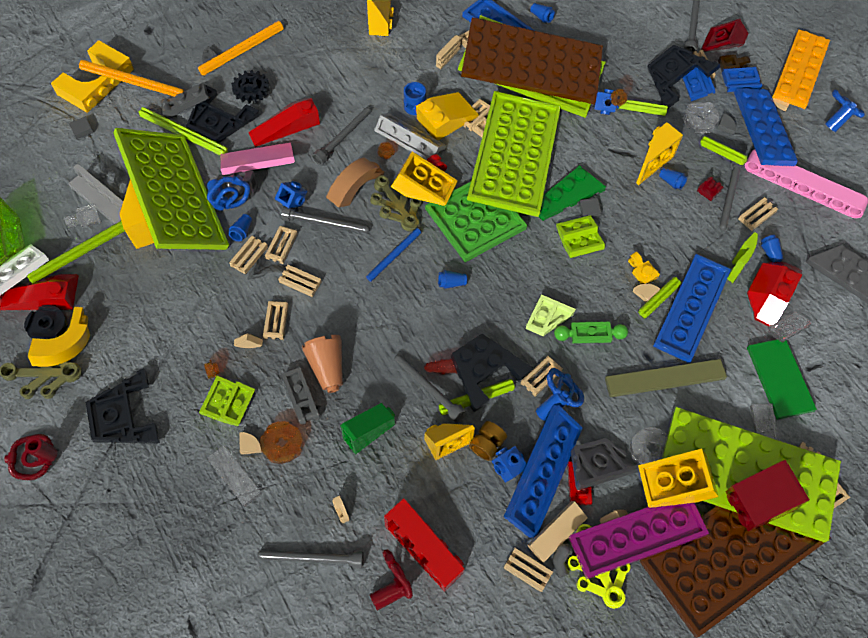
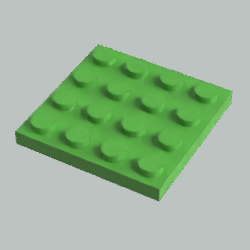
M471 182L455 189L445 206L431 202L425 205V210L464 262L475 258L527 229V224L515 211L468 201L467 196Z

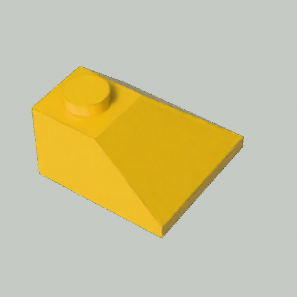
M462 424L433 425L426 430L424 440L434 459L438 460L469 445L473 439L475 428L473 425Z

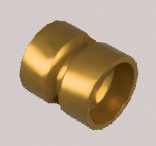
M485 421L479 430L480 435H475L469 447L480 458L491 461L498 451L497 447H501L506 440L507 434L495 423Z

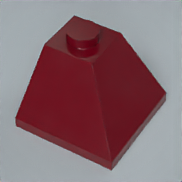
M740 19L712 27L701 50L707 52L740 47L744 45L749 33Z

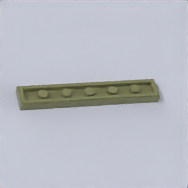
M721 359L606 376L605 382L609 396L617 397L725 380L727 376Z

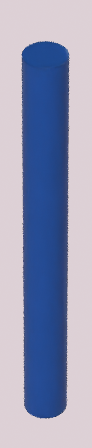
M416 228L366 278L372 282L421 234L420 229Z

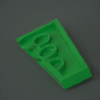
M579 165L543 195L539 218L544 221L563 212V209L577 205L580 200L589 199L598 192H604L606 186Z

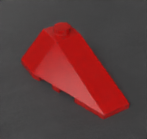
M304 98L292 102L249 131V136L254 146L257 147L320 124L318 110L312 98Z
M58 274L40 279L35 283L29 282L11 287L0 295V310H38L43 305H53L60 310H73L79 275Z

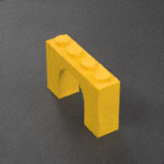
M99 40L87 50L92 63L126 73H131L134 70L128 56ZM63 72L51 85L58 96L88 113L121 81L101 75L96 80L81 82Z

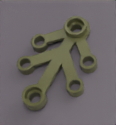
M384 175L377 177L374 188L379 192H384L390 200L382 199L379 193L371 195L370 202L373 205L382 206L379 215L384 219L388 218L400 222L402 228L406 231L415 230L419 225L416 213L417 209L421 206L422 200L412 198L410 201L411 209L408 214L405 209L408 197L401 194L399 200L389 187L388 178ZM391 209L398 211L399 214L392 213Z
M71 362L59 364L61 368H52L51 366L17 368L12 363H5L0 367V376L7 381L14 380L17 377H37L30 384L20 389V395L25 399L32 398L35 390L51 377H58L50 385H45L40 390L41 395L45 399H51L55 395V390L65 382L78 380L82 374V369L78 364ZM51 390L49 394H45V392Z

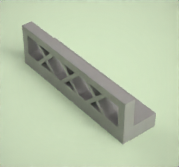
M391 114L380 115L374 130L405 149L413 151L425 160L434 154H438L439 151L445 150L447 146Z
M76 164L74 169L78 176L68 183L69 186L114 225L120 222V210L123 201L83 167Z

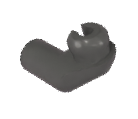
M569 544L558 546L552 560L559 578L569 575L565 564L569 555L573 553V549Z

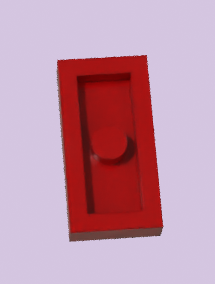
M568 462L570 502L575 501L577 505H592L591 487L581 490L576 489L573 464Z

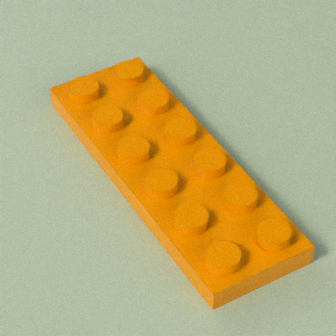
M798 30L772 98L803 109L806 108L830 42L829 39L807 31Z

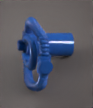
M833 90V97L838 100L842 107L825 124L832 131L836 132L852 115L862 118L865 113L856 107L857 104L847 97L841 96L838 90Z
M240 175L236 177L225 176L219 180H210L207 183V200L217 210L237 208L246 202L250 194V185L243 181ZM224 182H231L232 184L243 186L245 188L244 195L240 200L232 203L238 197V190L234 187L223 189L222 184ZM234 192V195L229 200L225 197V193Z
M551 368L547 374V384L553 390V394L536 409L538 417L543 421L547 420L553 405H559L561 408L565 405L579 407L584 402V394L575 385L571 375L564 374L556 368ZM554 374L560 378L557 381V387L553 382ZM563 383L569 387V392L561 390V387L564 385ZM574 392L578 395L577 401L572 400Z

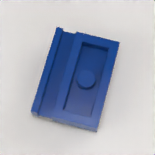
M756 67L723 69L722 76L725 86L728 88L727 92H735L736 88L761 89L762 87Z
M694 68L682 78L691 101L708 96L710 93H715L710 76L707 77L698 68Z

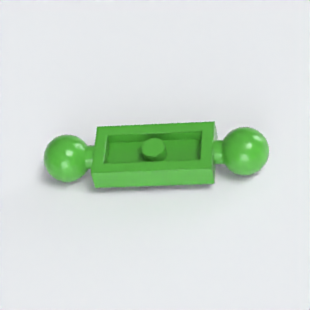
M573 322L570 325V329L563 325L558 326L554 331V335L559 341H565L572 337V344L611 343L612 336L620 340L626 338L628 329L623 324H617L614 328H611L610 322Z

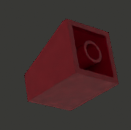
M786 459L732 485L726 491L728 502L731 506H734L740 523L746 527L747 531L790 514L810 500Z

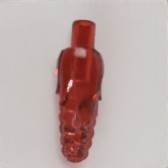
M440 359L426 363L424 366L427 372L457 373L452 359Z

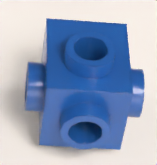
M604 89V92L597 91L596 102L593 108L601 110V114L610 115L611 112H615L616 108L619 109L620 98H618V94L614 93L615 90ZM607 99H610L609 104H605Z
M296 181L281 183L275 200L287 208L301 207L305 202L307 190L302 188V185Z
M516 446L509 450L507 447L501 449L496 453L498 457L491 461L496 473L502 477L505 483L522 473L527 465L523 454Z

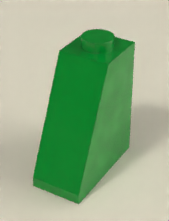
M380 403L340 425L343 440L356 455L395 425L394 412L390 407L386 408Z

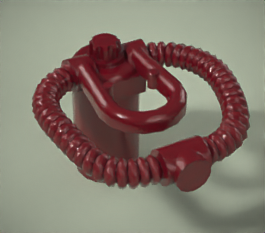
M33 434L16 440L12 444L8 455H5L4 460L8 464V471L12 477L27 481L36 480L47 473L48 468L52 465V461L56 459L58 451L54 444H52L50 437L44 434ZM25 442V451L21 457L22 464L29 468L43 465L41 470L35 474H21L15 469L17 447ZM28 454L37 457L38 461L28 463L26 458Z
M388 549L383 551V556L395 578L390 584L369 594L377 611L402 597L411 599L413 596L409 580L406 579L401 566L395 561L393 553Z

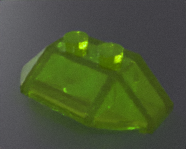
M0 197V266H2L25 248V242L19 216Z

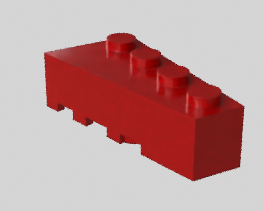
M404 498L384 515L387 530L444 592L464 573L463 561L457 555H452L448 550V545L434 534L433 529L422 520Z

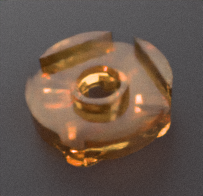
M279 421L272 423L266 428V431L260 438L261 450L271 463H288L301 454L303 446L301 432L289 422ZM280 438L287 441L283 447L276 445Z

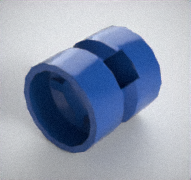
M411 82L404 87V110L410 115H417L416 106L426 100V88L421 83Z

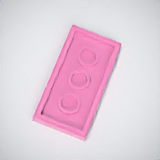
M291 142L220 154L222 175L295 162Z

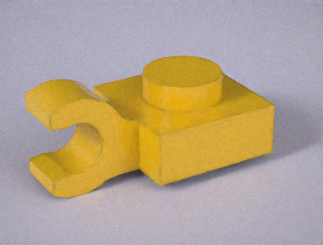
M637 251L630 255L631 258L628 262L635 268L632 274L641 284H649L659 277L660 274L649 261L643 263L642 257Z

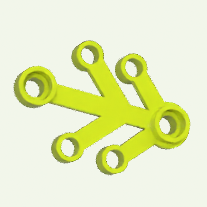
M582 524L578 527L576 533L591 528V526ZM571 556L567 561V567L572 571H582L577 556ZM571 560H576L577 563H578V566H577V567H573V566L570 564V561H571ZM630 564L625 565L626 571H621L620 567L616 569L617 575L614 583H612L609 577V571L595 576L601 580L604 587L591 583L585 577L579 578L576 586L582 592L590 591L601 596L608 607L613 609L619 608L625 602V593L621 588L626 574L630 571ZM580 581H585L587 588L581 587ZM611 593L617 596L616 601L610 599Z

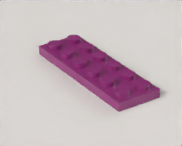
M695 503L647 507L574 533L569 536V539L587 580L704 537L709 532Z

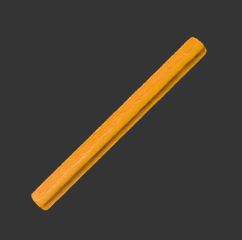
M280 21L275 22L198 67L199 72L204 76L284 29Z
M80 60L79 68L170 96L175 97L177 94L184 92L183 89L86 60Z

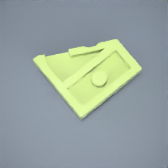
M541 294L526 325V329L545 336L573 316L576 309Z

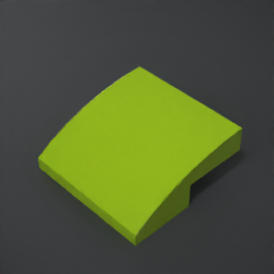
M591 215L556 224L560 239L570 258L605 249V243L598 234V226Z
M756 232L744 242L732 261V264L735 266L727 278L732 283L738 278L756 248L758 240Z
M216 376L199 414L230 425L239 426L255 389L236 381L234 383Z

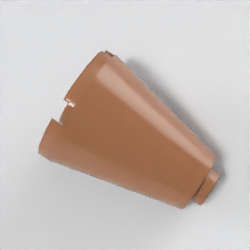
M331 335L332 339H326L325 336H321L305 342V346L302 345V350L319 384L328 393L339 391V387L343 385L342 340L340 335Z

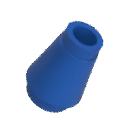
M534 3L530 8V12L544 23H550L554 18L555 11L552 7Z
M665 167L659 174V177L670 186L680 190L684 187L688 178L682 172Z
M243 214L229 228V236L238 242L245 239L252 218L247 214Z
M771 235L761 240V247L772 262L784 260L780 240L776 238V235Z
M447 270L439 272V287L448 289L467 284L466 274Z

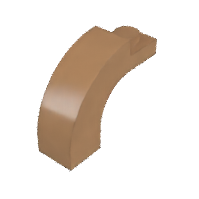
M365 157L360 158L340 173L332 184L326 198L339 208L350 206L358 189L367 181L384 175V171L379 168L380 166L377 163L370 162Z

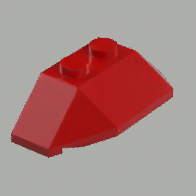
M786 262L762 263L747 292L755 320L774 328L802 277V270Z

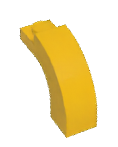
M74 307L70 326L61 336L53 339L32 338L28 353L32 366L48 367L59 365L71 360L84 349L89 340L90 332L87 326L88 316L84 314L83 307Z

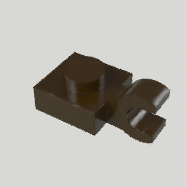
M736 54L720 56L718 60L722 72L723 69L748 67L747 63L751 62L749 56L737 58Z

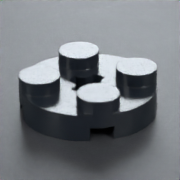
M53 305L40 306V309L35 312L31 311L25 319L24 328L31 339H53L64 334L67 328V317L58 307ZM47 321H49V326L44 328L42 324H45Z

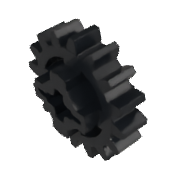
M245 70L243 75L238 73L239 78H233L234 82L231 83L233 95L236 96L237 100L241 99L242 103L245 100L248 101V104L253 100L257 103V99L263 100V95L267 96V91H270L268 78L265 77V74L260 75V71L254 73L251 70L250 73H247Z

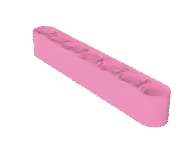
M756 150L751 151L745 163V169L748 172L849 217L861 218L867 207L868 198L796 165H761Z

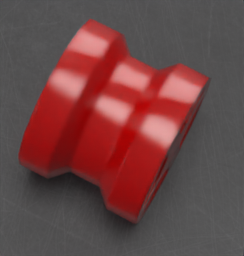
M434 154L427 159L428 162L445 172L447 169V165L441 161L442 158L438 154Z

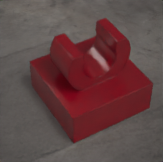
M711 176L698 187L697 192L712 201L722 191L723 186L720 182L713 180Z

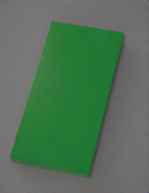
M786 338L753 344L747 347L776 420L807 414L817 410Z

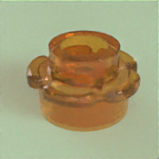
M623 89L613 91L610 96L612 99L611 103L614 106H622L627 101V93Z
M383 142L379 145L378 155L380 157L389 159L395 154V149H393L391 143Z
M209 360L208 363L204 364L208 379L216 378V375L220 374L216 362L212 363Z

